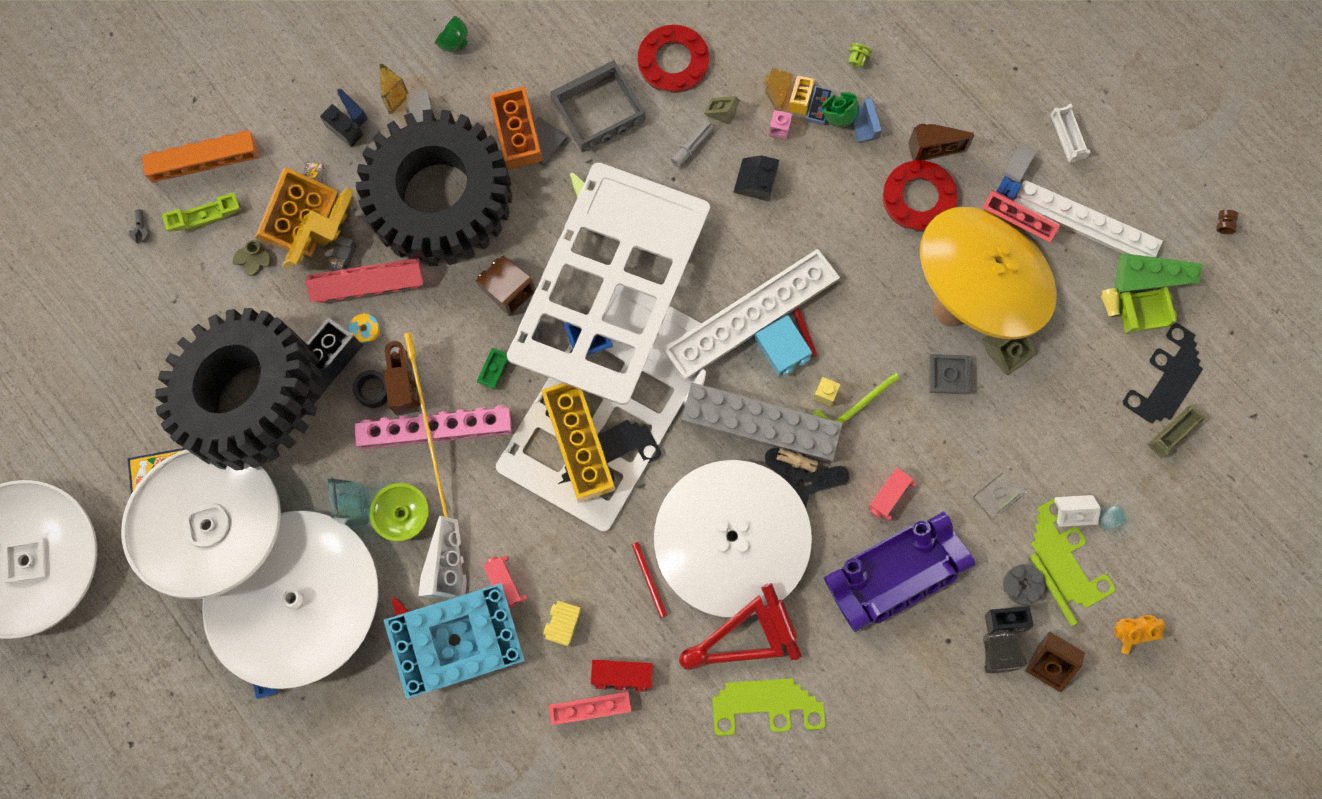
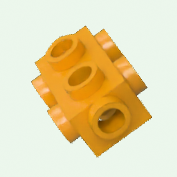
M1145 615L1137 619L1127 618L1115 622L1114 635L1123 643L1121 649L1123 654L1129 655L1133 644L1137 645L1141 642L1163 639L1165 623L1163 619H1157L1155 616Z

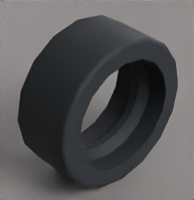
M367 370L356 377L353 383V393L363 406L378 408L388 401L385 379L381 372ZM369 379H378L383 385L382 394L374 400L363 397L361 393L362 385Z

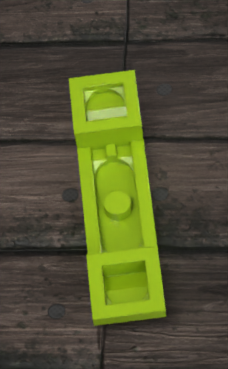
M235 192L216 197L217 201L185 211L176 209L161 214L166 231H182L205 226L236 213L240 210Z

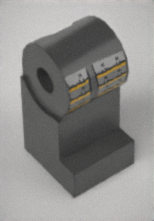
M338 235L335 240L336 244L328 262V270L330 271L347 269L357 247L352 239Z

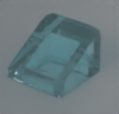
M1119 504L1100 511L1099 520L1104 531L1127 522Z

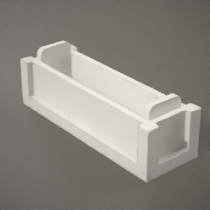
M1068 104L1067 107L1060 109L1058 107L1054 108L1050 114L1069 163L1086 159L1090 154V150H1087L1074 117L1072 104Z

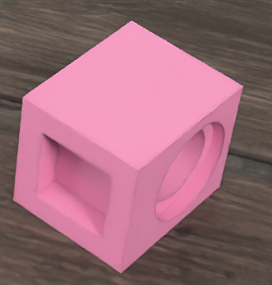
M774 110L769 136L787 140L792 114Z

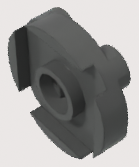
M1021 564L1013 567L1005 574L1003 588L1011 601L1020 605H1027L1036 602L1042 596L1045 588L1044 576L1035 567ZM1024 579L1029 584V587H1026L1025 590L1019 585V581L1022 582Z

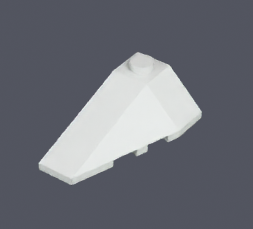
M439 516L421 574L418 596L449 600L465 595L467 579L466 574L463 575L462 563H464V559L460 555L459 545L461 544L457 519Z

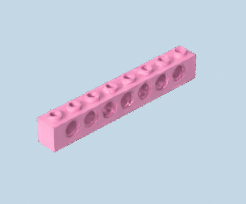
M496 406L494 409L489 410L487 408H476L475 411L470 412L468 410H457L456 413L451 414L449 412H438L437 415L432 416L427 414L429 428L434 423L439 424L437 430L430 431L432 442L513 434L511 411L506 406ZM423 414L413 418L411 416H400L399 419L393 420L391 418H381L380 421L361 420V423H355L356 447L360 450L428 443ZM495 417L496 422L493 425H488L487 420ZM472 419H476L477 424L473 427H469L468 422ZM453 421H457V427L454 429H450L449 424ZM414 425H419V430L416 433H411V428ZM395 427H400V432L392 435V430ZM376 429H381L380 435L373 437V432Z

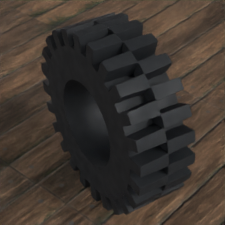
M431 109L422 110L423 121L417 122L413 113L404 115L406 127L400 129L393 120L387 124L391 136L386 138L378 132L373 137L377 149L365 148L362 155L367 165L358 164L357 173L361 179V182H356V191L361 198L358 200L359 205L381 242L386 247L390 246L397 256L402 258L406 254L409 259L420 258V261L421 258H425L429 266H438L439 258L443 257L449 265L456 264V254L462 252L468 260L475 256L474 246L479 244L483 249H486L490 245L488 235L493 233L498 236L502 231L500 219L507 220L510 212L507 203H512L511 180L502 151L498 149L496 140L492 135L487 137L486 131L481 124L477 122L472 127L469 117L460 114L458 120L455 121L451 111L442 110L440 119L436 120ZM449 165L459 169L467 176V183L462 196L447 209L428 213L417 211L405 203V191L408 183L415 174L426 167Z
M244 308L242 315L235 309H230L226 311L225 321L217 314L209 317V330H206L200 324L194 326L191 330L196 339L192 343L182 337L177 342V345L184 350L181 356L169 353L165 361L173 367V371H160L158 380L167 387L159 388L155 391V398L163 403L156 407V413L165 420L161 423L164 431L171 435L170 438L193 455L219 469L226 470V467L229 466L235 471L244 470L245 463L253 468L262 466L261 454L272 461L280 457L276 447L278 443H281L288 449L294 446L296 442L289 435L293 429L303 434L306 432L309 425L301 417L303 414L315 416L318 407L309 399L321 398L322 389L315 382L322 380V372L315 366L319 361L316 355L310 351V346L278 317L274 318L269 312L263 310L258 314L252 308ZM260 365L259 383L251 397L238 408L226 413H219L220 396L230 379L248 367Z

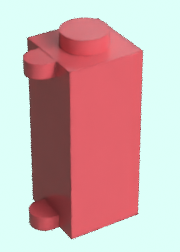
M896 468L868 506V509L871 510L870 513L878 519L881 517L890 521L892 517L888 513L908 485L915 487L916 482L899 468Z
M508 556L493 557L487 560V564L483 567L492 586L502 583L508 606L512 608L526 600L527 596H520L505 564L509 560Z

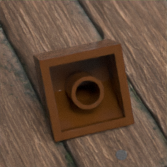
M1049 631L1039 643L1025 672L1062 692L1082 667L1085 652Z

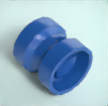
M1005 176L996 192L1004 194L1013 200L1022 184L1012 182L1009 177Z

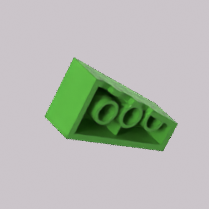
M1119 254L1114 288H1117L1118 292L1199 283L1202 263L1134 254Z

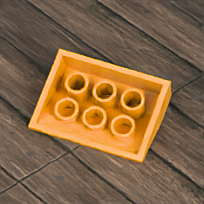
M285 167L279 176L254 238L289 251L304 216L312 210L328 217L338 191ZM310 240L309 245L301 253L311 258L317 243Z

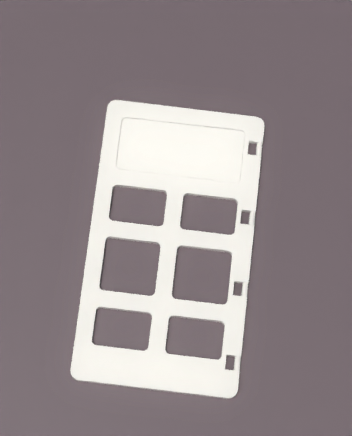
M603 163L593 164L565 224L561 237L545 268L541 281L521 321L517 334L507 352L508 361L617 404H627L631 399L710 211L709 203L700 198ZM590 182L596 184L593 191L587 190ZM581 229H587L620 242L610 265H605L571 251ZM568 231L574 233L570 241L565 239ZM633 248H639L673 262L664 284L660 285L624 271ZM564 266L573 267L604 280L591 311L587 315L549 301ZM545 281L551 283L548 291L542 290ZM618 285L654 297L657 300L641 335L602 320ZM543 315L570 323L582 329L572 353H566L532 340V336ZM522 333L528 335L524 344L518 342ZM596 335L635 349L625 374L585 359Z
M618 285L602 319L606 323L641 335L657 300L654 297ZM669 306L642 372L673 388L674 392L661 413H656L633 399H630L625 405H620L602 398L603 401L592 418L597 435L601 432L614 408L618 407L651 425V434L657 445L660 444L680 410L691 383H694L700 373L699 371L684 381L664 353L663 348L702 323ZM611 340L613 347L604 351L624 361L625 364L620 373L625 374L635 349ZM571 343L568 346L567 350H565L566 353L571 352ZM548 378L542 389L562 382ZM540 392L513 435L509 445L496 463V470L501 475L599 531H608L650 459L643 461L638 452L633 462H627L619 457L607 463L609 468L623 475V479L612 498L607 501L598 496L578 503L571 481L558 484L563 481L561 475L566 473V465L563 466L560 472H556L523 453L524 448L537 428L556 437L551 419L546 416L547 407L540 403L543 398L542 392ZM514 444H517L520 447L514 456L509 452ZM651 445L644 448V455L651 458L656 449Z

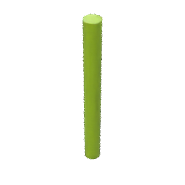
M1036 553L1032 554L1029 558L1036 569L1043 574L1046 586L1071 626L1076 625L1078 621Z

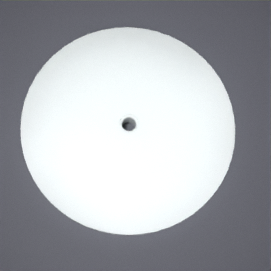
M311 511L281 513L280 527L274 546L257 571L237 587L217 596L203 598V624L209 644L215 655L228 670L249 683L267 688L286 689L316 682L340 668L364 641L370 630L377 608V572L373 559L363 541L354 531L339 520ZM296 596L295 602L290 604L291 598Z

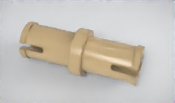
M780 448L778 453L783 455H777V460L792 464L795 468L800 467L811 472L816 470V467L813 466H817L818 461L804 457L802 453H793Z

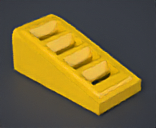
M797 76L789 103V112L806 115L815 79Z

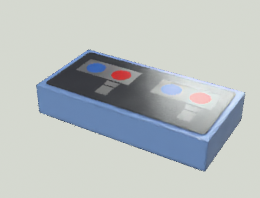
M815 86L806 121L824 125L825 117L822 112V104L832 96L833 90Z

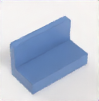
M872 98L864 99L863 106L859 107L858 117L852 123L858 143L878 139L882 131Z

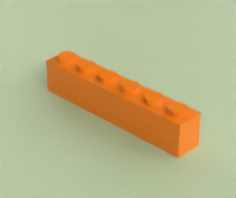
M240 131L233 135H222L220 138L205 139L199 143H187L181 147H170L164 151H154L147 155H142L145 176L152 183L259 158L256 138L251 131Z

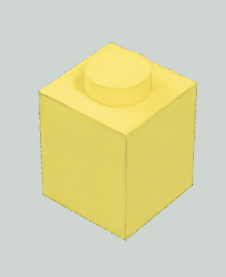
M822 377L813 400L831 407L840 384Z

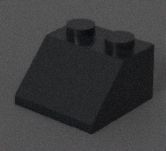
M763 155L743 158L733 193L769 202L778 170L779 159Z

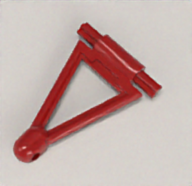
M767 583L761 587L768 605L764 606L760 595H758L702 643L685 649L679 656L680 666L685 670H692L704 664L785 657L781 644L785 645L791 661L802 657L795 640L798 636L783 600L778 599L773 584ZM756 612L771 648L708 654L707 651L752 613Z

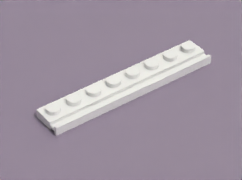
M1027 180L1022 182L1014 200L1059 223L1061 227L1122 254L1156 257L1163 242L1156 237Z

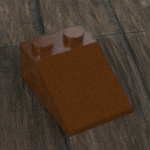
M919 124L914 127L908 142L912 159L930 160L967 152L974 138V133L936 124Z

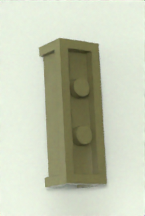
M1193 403L1186 407L1147 444L1160 458L1168 455L1174 446L1207 418L1194 408L1195 405Z

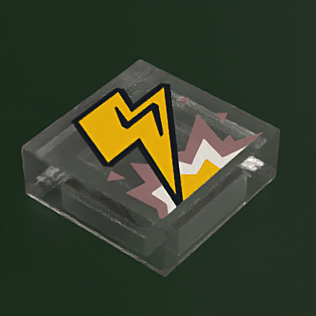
M305 162L304 176L317 182H323L324 163Z

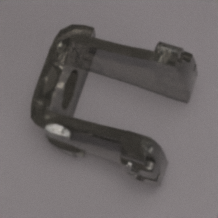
M1016 630L996 631L995 633L984 635L985 673L1013 672L1027 665V660L1018 642Z

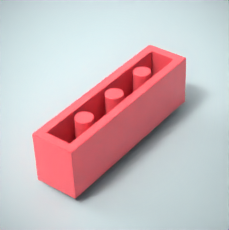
M992 190L983 206L984 209L1048 242L1052 241L1060 227L1059 223L995 190Z

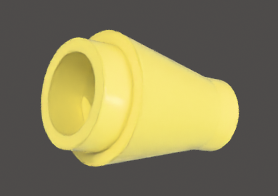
M1117 288L1101 291L1102 296L1100 297L1107 310L1108 317L1120 315V292L1117 291Z

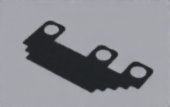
M1174 323L1168 330L1166 337L1181 348L1175 357L1163 349H1156L1150 358V363L1164 372L1163 376L1148 399L1137 391L1130 390L1123 399V405L1151 424L1156 419L1162 421L1163 418L1171 420L1203 370L1199 366L1201 360L1197 358L1199 351L1195 349L1197 343L1193 340L1196 335L1180 324ZM1175 328H1179L1184 332V337L1181 340H1176L1172 337V331ZM1164 354L1167 357V363L1163 366L1158 365L1155 362L1156 355ZM1136 395L1139 397L1140 405L1138 407L1129 405L1128 398L1130 396Z
M625 420L597 435L606 463L621 457L637 448L643 461L649 460L648 463L661 456V450L646 424L639 426L636 422L630 424L629 420ZM651 445L656 449L654 457L648 458L644 455V448ZM566 466V473L561 475L563 481L558 484L571 481ZM608 466L612 481L614 482L615 477Z

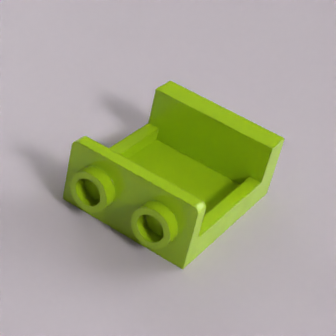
M1167 286L1155 291L1136 294L1124 292L1120 295L1119 311L1125 334L1167 328L1176 322L1177 313L1172 307V294L1168 291Z

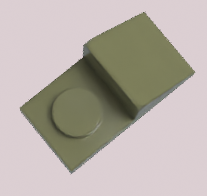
M736 96L711 98L704 114L723 123L731 124L740 100Z

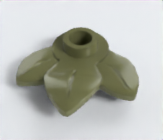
M250 240L246 243L245 248L236 251L232 263L233 265H244L246 273L252 276L259 271L260 266H269L270 256L264 251L263 244L260 241ZM254 247H257V250L255 252H252V249Z

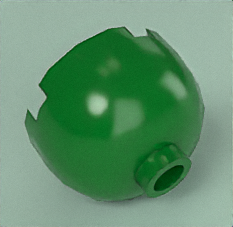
M454 16L445 26L443 32L438 35L434 44L446 52H455L459 48L463 50L468 43L466 40L468 36L466 24L460 18Z
M851 92L840 93L841 96L835 98V95H833L822 104V112L825 119L835 127L849 126L856 120L859 114V102L856 95Z

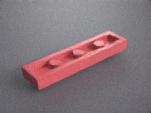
M629 692L548 705L551 726L632 712Z

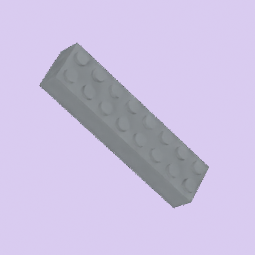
M691 383L681 423L773 448H783L793 453L799 452L802 453V456L828 463L833 461L842 427L840 422L696 383Z

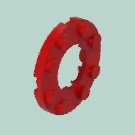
M674 24L661 26L651 31L641 42L637 55L638 68L643 79L651 87L659 91H670V93L685 92L699 84L706 75L709 64L708 47L704 39L691 28ZM669 43L684 45L691 55L688 67L678 73L663 71L656 62V54L663 45Z
M913 160L899 165L890 173L884 185L882 198L887 214L896 224L903 228L916 230V232H924L928 224L937 215L956 207L958 194L953 178L944 168L930 161ZM922 179L931 182L938 192L936 205L924 212L909 208L904 203L902 197L903 188L909 181Z

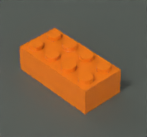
M525 86L489 95L503 157L508 170L543 161Z

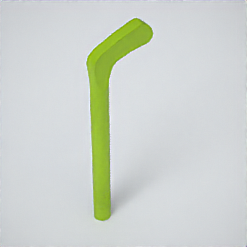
M894 373L838 419L833 421L840 422L843 425L899 380L898 374ZM815 410L813 413L814 416L829 419L820 410Z

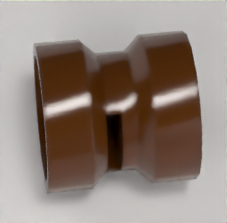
M1221 210L1218 214L1220 221L1217 224V232L1221 234H1234L1237 230L1235 223L1238 220V212L1234 210Z

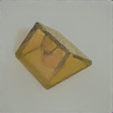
M379 64L381 98L388 113L393 114L407 99L406 94L409 93L400 76L384 64Z

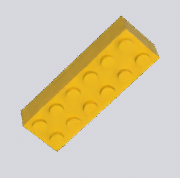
M565 383L542 389L541 392L578 503L615 491L583 391Z

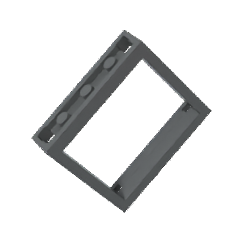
M615 60L550 92L552 102L581 152L590 151L596 145L606 143L612 137L618 134L622 135L629 128L640 126L646 120L644 109ZM614 76L635 114L582 140L561 103Z

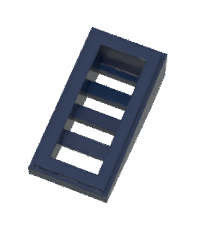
M339 88L337 92L351 119L360 127L368 120L364 110Z

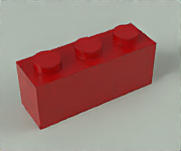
M592 660L591 685H595V689L607 690V686H615V690L627 691V687H635L637 692H647V688H652L653 663Z

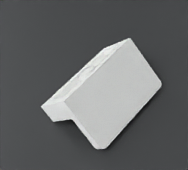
M1093 495L1055 497L1054 502L1059 509L1057 518L1059 527L1098 525L1101 508Z

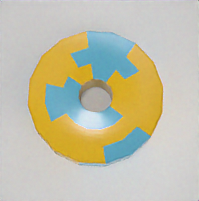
M364 313L355 316L351 320L349 332L362 344H369L379 336L380 326L373 316ZM366 326L367 330L362 331V328Z

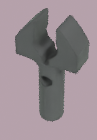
M136 209V228L129 231V236L138 244V236L141 232L142 241L146 243L150 238V230L148 228L144 229L143 210Z

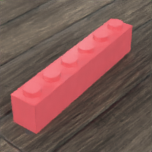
M420 258L310 274L305 282L310 301L323 303L328 301V299L342 300L347 296L353 295L354 297H361L367 293L380 294L386 290L395 292L406 287L415 289L423 285L424 276Z

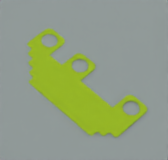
M1054 498L1037 508L1040 515L1036 516L1038 524L1035 525L1037 532L1033 534L1035 541L1031 545L1066 602L1073 600L1075 604L1082 603L1084 608H1087L1114 593L1115 586L1106 574L1090 582L1088 581L1071 553L1083 546L1086 540L1077 527H1072L1059 534L1053 522L1057 521L1058 515L1051 514L1049 510L1050 505L1055 503ZM1072 532L1080 536V542L1077 545H1072L1068 542L1067 537ZM1100 580H1105L1109 583L1110 588L1105 593L1097 589V583Z
M793 678L728 682L725 684V690H720L719 696L712 698L714 731L718 736L733 735L735 733L734 714L769 712L770 729L773 732L790 730V710H803L804 726L808 730L823 729L825 727L824 703L817 702L815 696H809L807 690H801V685H795ZM813 712L818 713L821 717V722L817 726H813L808 722V716ZM783 715L786 718V725L783 728H777L774 725L773 720L775 716ZM723 718L731 722V728L726 732L718 728V722Z

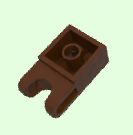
M399 341L389 342L385 346L387 369L383 370L388 406L396 416L419 412L420 400L419 395L416 393L417 386L408 353ZM392 348H399V350L394 351L392 354L390 353Z

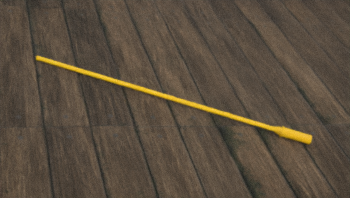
M409 332L404 334L408 358L413 367L443 514L445 517H448L416 367L417 355L412 334Z

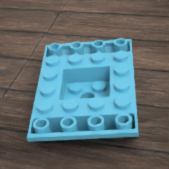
M502 583L384 620L406 699L525 661ZM452 634L459 635L461 639L457 646H452L448 641Z

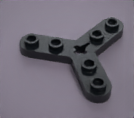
M771 448L765 454V463L792 486L801 498L805 508L811 493L842 486L849 479V472L843 466H835L805 474L799 468L793 467L792 464L777 460V455H783L778 453L780 449ZM800 480L803 483L812 482V484L805 486V490L797 488Z

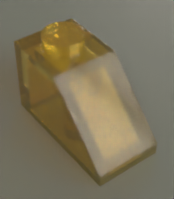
M772 68L771 73H767L764 84H766L765 92L775 110L781 111L792 83L793 74Z

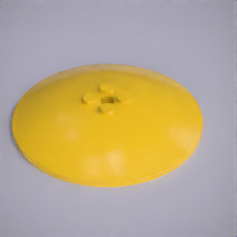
M956 207L940 213L926 227L920 243V259L924 275L939 301L961 322L978 332L1001 339H1021L1031 336L1048 323L1056 306L1057 292L1054 276L1040 249L1015 224L987 210L974 207Z

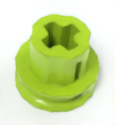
M851 43V48L848 50L851 54L848 63L854 67L863 68L866 59L871 58L870 54L873 51L865 45Z

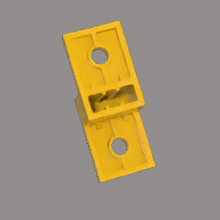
M347 187L339 194L329 218L312 210L304 216L282 267L289 270L293 266L296 267L297 264H300L304 256L301 252L309 245L310 240L326 246L337 239L340 232L338 227L344 223L347 217L345 211L354 201L355 197L352 196L354 190Z

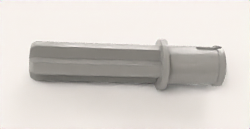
M705 122L685 145L680 146L681 149L671 159V162L676 167H680L688 157L693 155L692 152L713 130V126L709 122Z

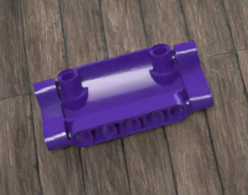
M943 511L928 519V521H917L848 559L841 569H837L825 576L824 581L851 629L857 632L873 622L878 624L950 585L958 578L959 574L974 567L976 564L970 552L954 533L949 516Z

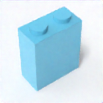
M788 315L755 334V341L778 377L782 374L786 376L794 371L793 368L797 365L803 366L810 361L809 358L812 352Z

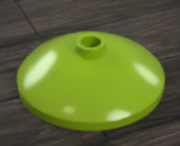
M394 483L384 487L375 495L370 506V521L375 531L383 538L395 542L407 541L417 536L425 527L429 516L428 502L423 493L416 487L406 483ZM405 511V516L400 518L399 513Z

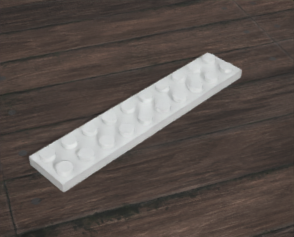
M816 249L664 347L663 351L685 381L753 337L759 331L770 326L839 281L840 277L822 253Z

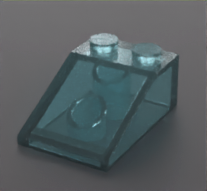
M327 479L332 519L348 527L369 524L370 506H367L366 500L369 499L368 488L361 482Z

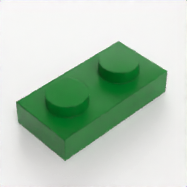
M492 347L477 379L478 384L493 390L496 389L508 362L507 353Z

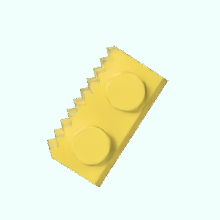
M557 601V605L553 604L550 611L552 620L550 624H546L543 635H546L545 639L569 647L582 609L561 601Z

